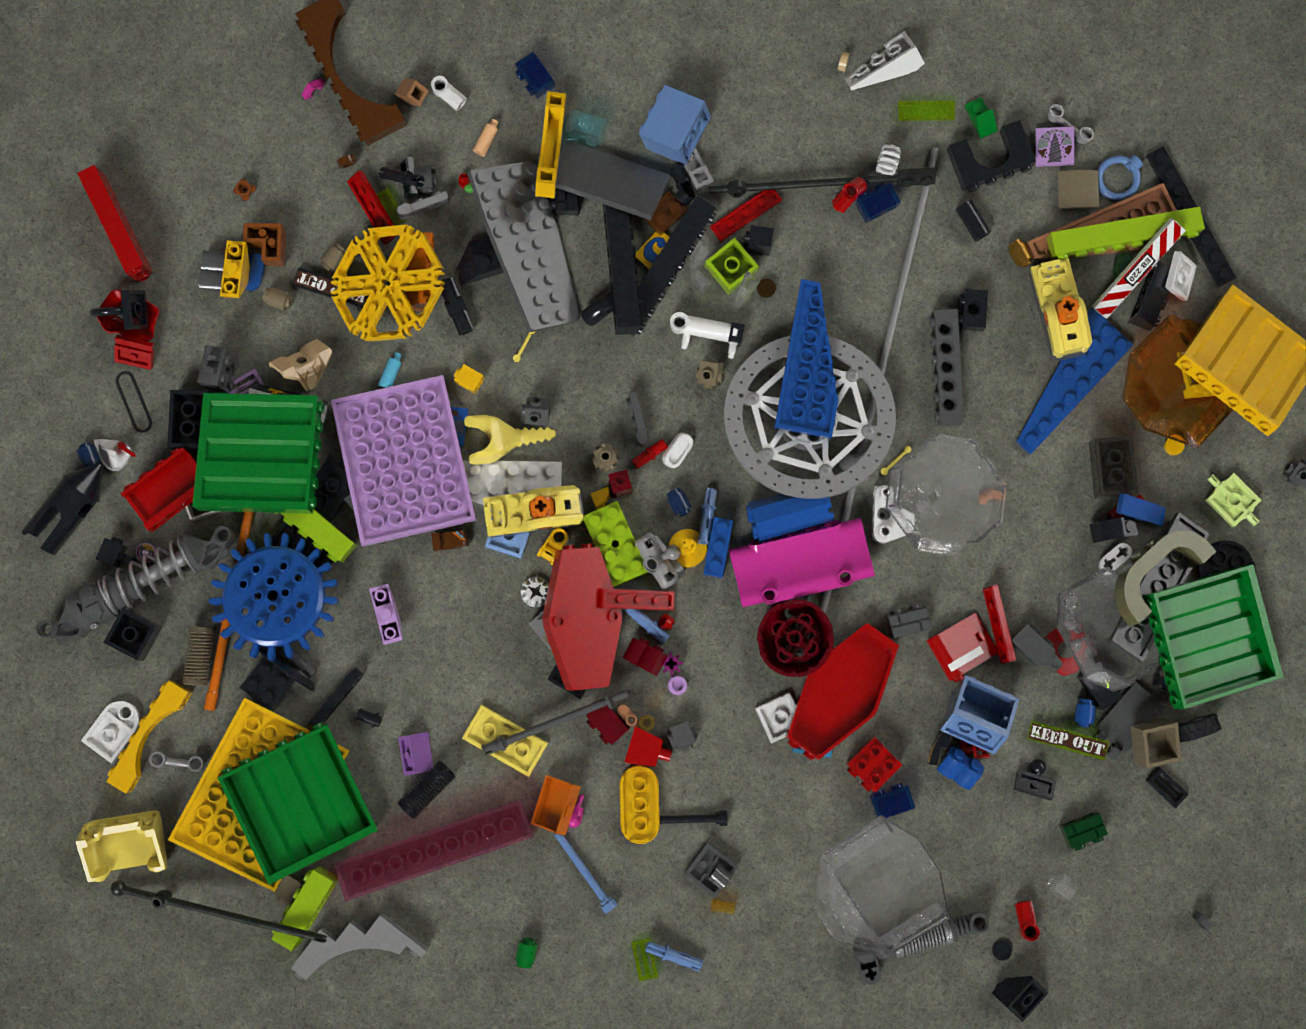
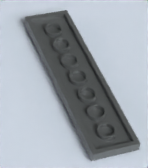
M1181 513L1174 515L1164 534L1175 531H1190L1206 540L1209 536L1207 531ZM1172 550L1142 578L1140 593L1143 600L1144 594L1186 581L1193 565L1182 553ZM1149 615L1139 624L1129 626L1121 616L1108 642L1137 662H1144L1155 639L1149 624Z

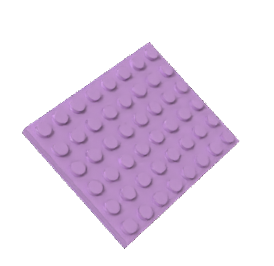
M443 375L331 400L362 547L476 521Z

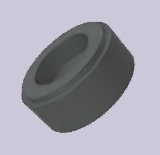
M1198 911L1192 915V919L1204 930H1208L1212 926Z

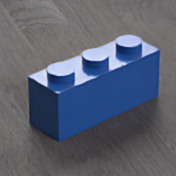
M714 517L704 567V576L723 578L733 520Z

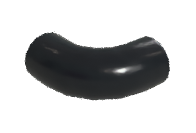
M611 290L582 311L581 316L586 324L593 326L613 312Z

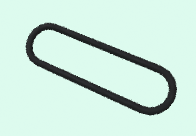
M126 371L119 373L116 377V385L136 431L141 433L147 432L152 426V420L134 376ZM123 374H128L131 377L149 420V426L145 430L137 428L119 385V377Z

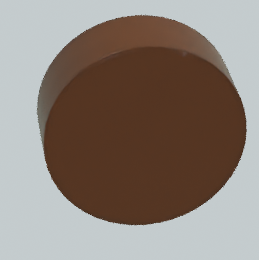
M354 154L343 156L337 160L339 168H347L357 162Z

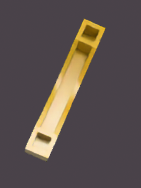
M547 91L541 151L536 177L535 196L555 197L566 93Z
M168 680V682L161 686L159 690L161 693L150 704L149 709L151 710L148 715L143 716L140 720V728L131 735L128 740L130 744L127 749H123L118 756L119 762L108 772L109 778L106 782L125 794L133 791L142 776L141 755L151 731L165 717L183 709L193 693L175 681Z

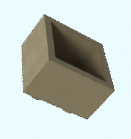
M1161 718L1131 725L1134 763L1145 768H1151L1182 761L1177 722Z

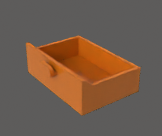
M546 775L530 824L555 834L566 836L581 786Z

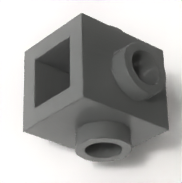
M527 397L526 405H522V416H525V424L548 425L550 399Z
M1293 458L1284 467L1283 475L1288 478L1286 481L1295 487L1299 484L1306 488V460L1302 458L1300 461Z

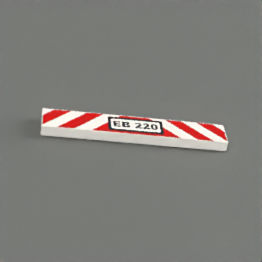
M1170 218L1092 307L1107 319L1186 230L1174 219Z

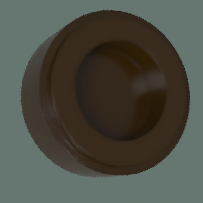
M768 278L760 280L757 285L759 296L770 298L774 295L776 290L775 283Z

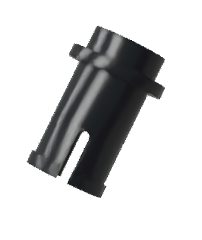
M360 708L356 715V720L370 724L374 728L380 726L382 716H379V713L374 714Z

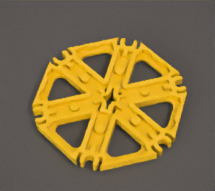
M407 224L368 228L369 233L365 230L362 231L364 239L361 240L358 236H355V240L352 239L332 277L334 280L331 281V284L338 285L337 290L331 291L333 295H336L332 299L349 331L356 336L362 331L360 338L367 342L406 339V334L410 337L413 336L411 328L414 327L415 330L420 331V327H424L444 289L442 286L445 285V282L438 281L439 276L445 275L443 271H440L441 269L444 270L430 242L426 235L418 229L413 235L415 228ZM399 235L400 238L387 261L378 245V241L381 237ZM423 248L431 261V267L429 269L406 271L416 250ZM357 254L361 255L371 274L347 276V271ZM389 281L390 285L388 286L384 282ZM429 290L431 296L422 313L416 314L404 292ZM369 295L359 316L355 320L346 305L347 299L349 297ZM388 305L399 328L391 332H377L376 326Z

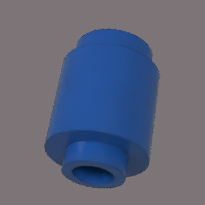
M1079 699L1078 703H1076L1074 722H1078V726L1090 728V724H1094L1095 701Z

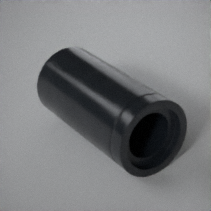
M972 200L963 203L955 209L975 242L991 233Z

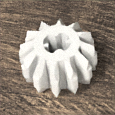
M892 144L883 145L876 164L877 174H895L901 155L899 147Z

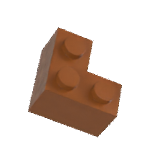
M244 223L243 242L247 243V247L262 248L261 261L266 266H285L286 228L282 223Z

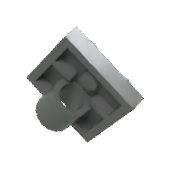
M707 842L684 875L716 898L720 891L728 884L739 866Z

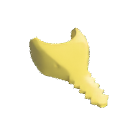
M489 415L467 416L464 419L465 426L480 429L486 433L490 444L484 450L469 456V463L473 465L494 463L516 446L521 447L522 444L528 446L530 442L536 444L537 441L543 443L545 439L550 441L556 436L555 430H551L549 427L545 430L541 427L538 430L533 427L530 430L526 427L520 430L519 428H513L497 417Z

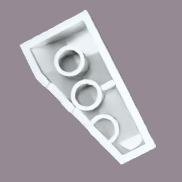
M905 31L884 44L886 49L880 54L874 53L868 65H860L845 79L851 90L907 75L917 71L925 64L916 46Z

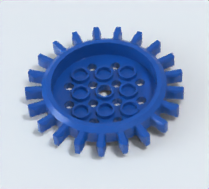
M267 533L264 534L265 547L257 549L256 544L249 538L246 540L247 547L250 550L249 554L242 557L239 551L235 549L230 551L232 556L238 561L233 568L223 563L218 565L223 572L229 575L225 582L219 580L211 581L214 587L223 589L222 597L210 598L209 603L215 606L223 605L224 609L223 613L216 614L211 618L215 623L226 619L230 623V626L220 633L224 639L230 637L234 632L240 635L233 646L237 651H240L244 644L249 641L253 643L249 654L250 657L256 659L260 647L263 646L268 647V660L275 661L276 647L284 646L286 656L291 659L294 658L291 644L299 641L301 646L308 651L311 647L305 639L307 634L313 631L320 638L325 636L323 631L316 627V624L320 618L327 622L334 621L335 618L329 613H324L323 610L325 604H339V599L333 596L327 597L325 589L338 586V581L336 579L323 581L321 575L333 567L329 562L322 564L318 568L313 564L322 553L318 548L314 549L308 557L304 556L302 552L307 544L305 539L301 538L296 548L291 549L288 548L290 542L288 534L283 533L280 546H272V538ZM286 563L287 568L282 570L281 565ZM259 567V572L254 573V568ZM301 575L302 579L300 581H296V576ZM273 578L274 583L269 585V579ZM242 582H247L245 588H241ZM285 590H288V591H289L288 596H285V597H284V596H283V592H284ZM271 591L278 592V597L274 601L268 599V594ZM260 593L261 598L256 600L255 596ZM299 602L304 603L302 608L297 607ZM275 605L276 610L271 612L270 607ZM247 608L249 610L248 614L243 615V610ZM290 617V623L286 624L285 619ZM262 620L263 625L261 627H258V621Z

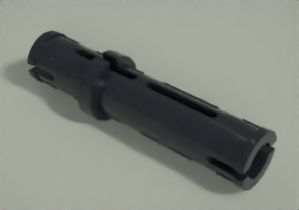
M381 167L380 171L384 173H378L381 179L400 182L405 186L412 185L421 188L424 184L419 183V181L425 182V178L422 175H416L410 171L403 172Z

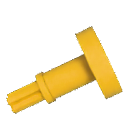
M692 529L678 531L669 542V546L676 545L680 548L681 554L676 560L684 568H691L700 564L705 558L707 545L698 543L699 532Z

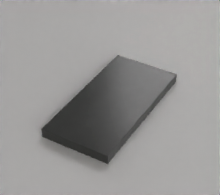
M565 139L560 148L556 188L651 220L670 181L671 175Z

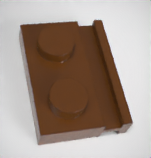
M669 191L661 198L652 219L646 220L661 236L679 221L688 209L676 197H673Z

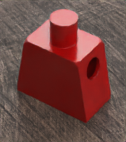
M635 726L624 763L656 767L658 759L669 762L672 751L661 748L663 739Z

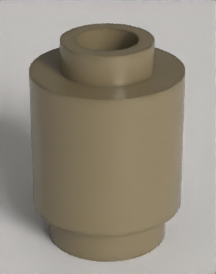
M337 243L334 246L331 245L320 258L322 261L321 265L327 271L331 269L335 271L346 250Z
M268 287L264 292L263 302H266L268 306L285 311L291 307L293 298H291V293L274 287Z

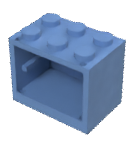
M664 85L663 89L657 94V101L654 107L649 109L648 118L641 125L639 135L646 149L686 165L711 115L704 100Z
M965 675L951 695L940 731L995 754L1009 737L1020 699L1010 693L1000 691L992 685L982 683L974 677Z

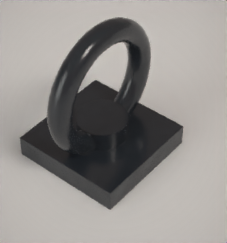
M145 290L121 291V307L93 308L89 312L91 316L122 315L124 330L149 328Z

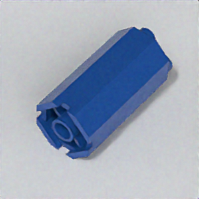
M779 493L748 502L746 506L748 522H752L751 531L754 540H759V542L834 521L833 512H829V509L832 507L829 497L805 499Z

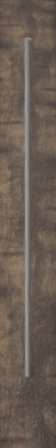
M933 147L931 149L927 168L935 167L939 152L938 148ZM930 185L922 186L878 366L883 375L885 374ZM872 395L866 416L869 425H872L876 411ZM864 438L860 442L857 453L866 450L868 439ZM857 486L847 493L841 523L848 521L850 518ZM832 589L823 592L820 609L825 614Z

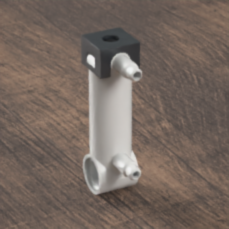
M683 312L674 313L670 319L671 330L676 334H683L682 349H687L691 335L728 342V358L730 359L734 358L737 346L741 347L744 324L734 322L729 324L689 316ZM681 319L685 324L682 327H677L674 322Z

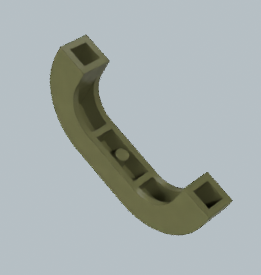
M1175 531L1148 541L1143 545L1144 549L1141 552L1138 551L1130 557L1131 561L1122 569L1115 585L1117 608L1129 626L1139 624L1152 612L1140 593L1142 578L1172 550L1182 553L1193 566L1205 563L1216 552L1206 539L1190 531Z

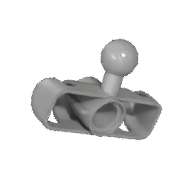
M647 532L635 540V546H637L644 559V568L653 574L660 584L659 586L665 589L673 585L678 580V575L668 559H678L681 554L680 548L676 545H670L667 547L666 552H663L651 532ZM651 538L654 545L648 548L645 541ZM668 572H672L674 577L668 582L665 575Z

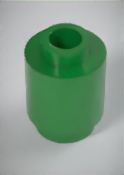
M524 937L523 940L518 941L515 958L517 961L516 966L527 969L532 968V964L535 963L538 946L534 939Z

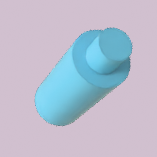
M395 352L393 358L389 357L378 383L379 387L387 388L393 386L402 364L400 362L401 354Z

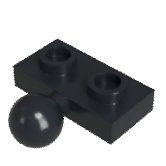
M1036 759L1031 763L1030 768L1033 773L1023 770L1017 771L1013 790L1050 801L1053 799L1056 780L1041 776L1046 771L1044 761Z

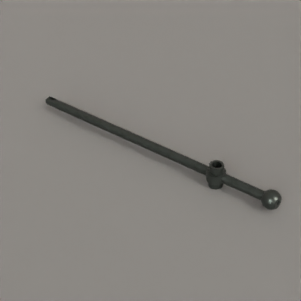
M115 881L111 885L113 895L121 896L127 894L151 900L153 907L157 909L171 905L321 943L327 941V936L173 898L171 891L167 889L161 890L158 893H152L128 887L123 881Z

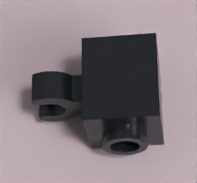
M112 536V539L104 538L96 560L119 568L121 561L130 564L136 558L125 554L128 546L122 544L123 540Z

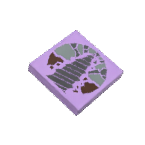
M1074 127L1036 128V167L1074 165Z

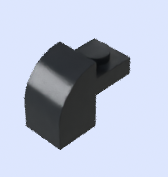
M1131 517L1089 524L1093 543L1138 535L1136 521Z

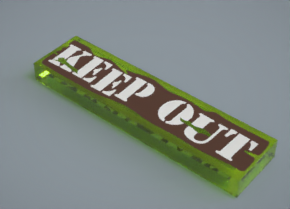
M1033 720L1031 721L1027 739L1103 761H1105L1109 741Z

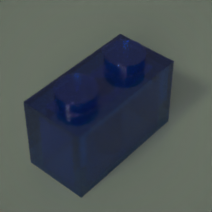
M534 51L515 63V74L520 81L524 80L527 84L525 88L530 96L534 95L536 99H539L547 91L555 88L554 80Z
M881 183L874 188V191L862 193L856 200L855 205L866 224L899 207L901 201L891 183L886 185Z
M902 783L892 785L891 790L886 792L883 789L877 790L872 793V797H869L878 821L916 808L908 785H902Z

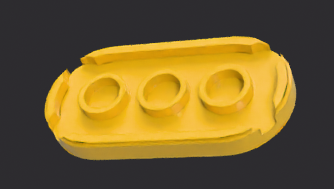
M643 765L630 767L620 779L621 831L630 842L635 844H646L652 841L657 836L660 828L658 778L651 769Z

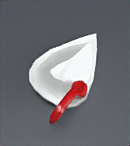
M108 439L94 440L102 463L111 471H120L128 464L131 456L136 457L131 448L123 442Z

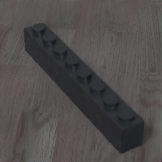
M698 195L639 285L637 298H641L639 315H642L643 322L646 318L650 319L656 310L653 308L655 303L662 301L666 295L663 292L666 286L671 287L676 279L673 275L677 270L681 271L685 265V256L692 254L696 248L694 242L697 238L701 240L706 232L704 229L707 222L711 224L717 215L714 213L716 207ZM643 324V327H640L638 335L641 334L646 325Z
M602 204L615 335L638 334L640 327H643V317L639 315L641 298H637L639 280L635 279L638 269L637 263H634L633 257L636 256L635 246H632L634 230L630 229L632 214Z

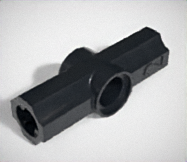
M453 278L441 280L445 282V285L442 286L444 289L441 295L444 298L445 307L450 318L453 319L459 336L472 332L474 326Z

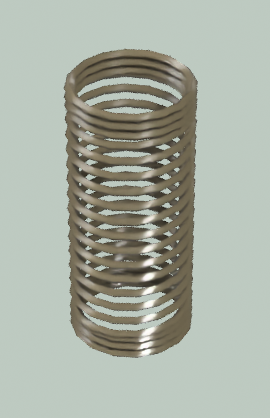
M189 626L188 633L195 635H188V637L192 638H188L189 641L187 643L192 645H187L189 648L186 650L192 652H186L189 655L185 657L192 659H185V661L189 662L184 664L192 666H184V668H189L184 669V671L192 673H183L189 676H183L182 684L207 686L208 681L205 679L208 677L199 675H209L205 673L209 670L199 668H210L205 666L210 664L208 663L210 659L205 658H210L208 655L211 653L202 651H211L208 648L212 646L202 644H212V642L208 641L213 639H201V637H213V635L208 634H214V628Z

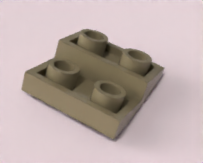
M1098 170L1058 171L1059 210L1099 208Z

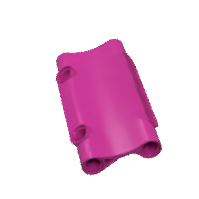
M861 518L842 523L840 521H833L762 542L752 540L748 545L729 549L743 608L761 603L773 604L849 586L853 581L875 577ZM844 572L849 573L846 577H840ZM768 590L773 591L771 595L764 594Z

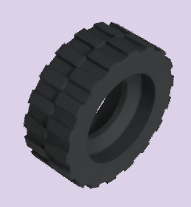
M1215 713L1178 724L1180 742L1196 740L1222 730Z

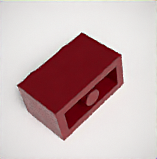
M608 705L586 715L588 718L586 722L593 730L597 728L600 731L599 737L605 744L610 743L612 745L629 730Z

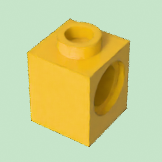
M463 364L462 368L458 367L454 374L456 384L474 394L477 393L485 380L484 375Z

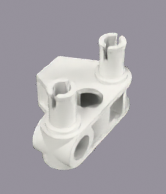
M887 485L874 486L872 511L873 540L876 543L885 544L911 534L913 515L894 506V487ZM880 513H884L885 517L881 518Z

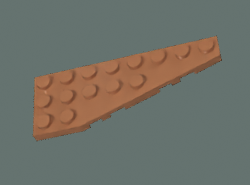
M1164 183L1051 232L1177 210ZM1051 232L1026 243L1034 260L1051 259L1047 243V236ZM1143 243V246L1132 248V245L1125 246L1124 249L1119 251L1107 249L1106 252L1101 254L1089 252L1086 256L1141 251L1147 243Z

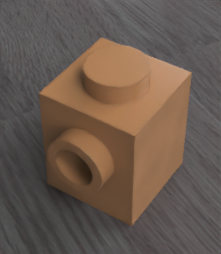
M404 78L395 95L409 105L420 107L429 90L416 80Z

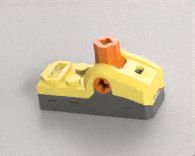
M1069 258L1057 259L1032 266L1029 271V278L1051 358L1055 361H1061L1085 355L1092 344V337L1086 306L1078 294Z
M575 485L538 488L523 493L483 498L489 538L581 526L584 522L581 491Z

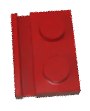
M116 335L114 338V362L148 370L153 368L154 343Z

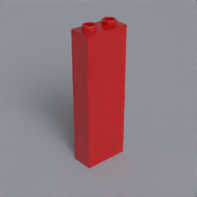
M95 165L78 172L81 183L125 273L135 281L147 280L150 277L149 275L153 274V271L106 175Z

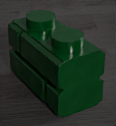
M1092 812L1059 826L1068 848H1074L1075 851L1085 848V844L1092 841L1093 844L1104 840L1103 836L1108 835L1099 812Z

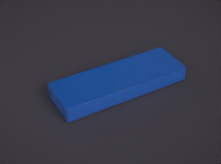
M1119 494L1116 513L1156 526H1163L1166 507L1127 494Z

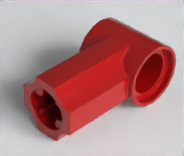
M856 177L845 184L843 190L832 201L833 208L844 213L866 191L867 185L865 180Z
M1032 900L1014 903L1020 936L1028 941L1037 940L1040 930L1036 923ZM1028 926L1033 928V934L1030 937H1027L1025 934V929Z

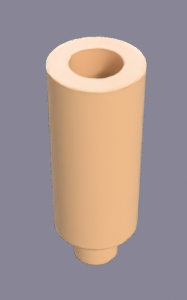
M492 119L490 124L486 123L473 148L475 153L485 157L498 132L496 127L499 122Z

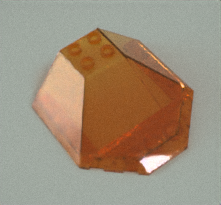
M1170 314L1129 354L1122 399L1144 430L1199 448L1233 409L1216 396L1184 398L1183 391L1186 390L1183 374L1181 369L1174 363L1178 359L1177 352L1185 349L1201 325L1196 321L1190 319L1182 320L1177 318L1176 315ZM1190 377L1192 383H1197L1196 380Z

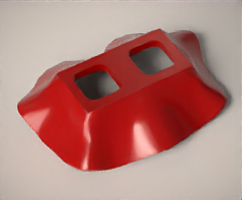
M112 290L99 308L121 307V291L123 290ZM146 299L148 329L124 330V321L117 318V315L97 316V319L102 328L108 333H119L122 336L150 341L154 338V327L159 316V308Z

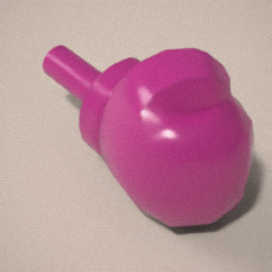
M580 794L569 827L576 828L582 822L584 809L580 806L584 795Z

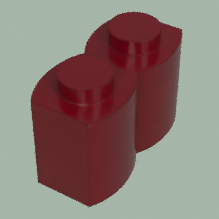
M642 637L639 640L632 638L622 658L657 677L668 657L663 654L664 649L655 644L653 647L649 646L650 642Z

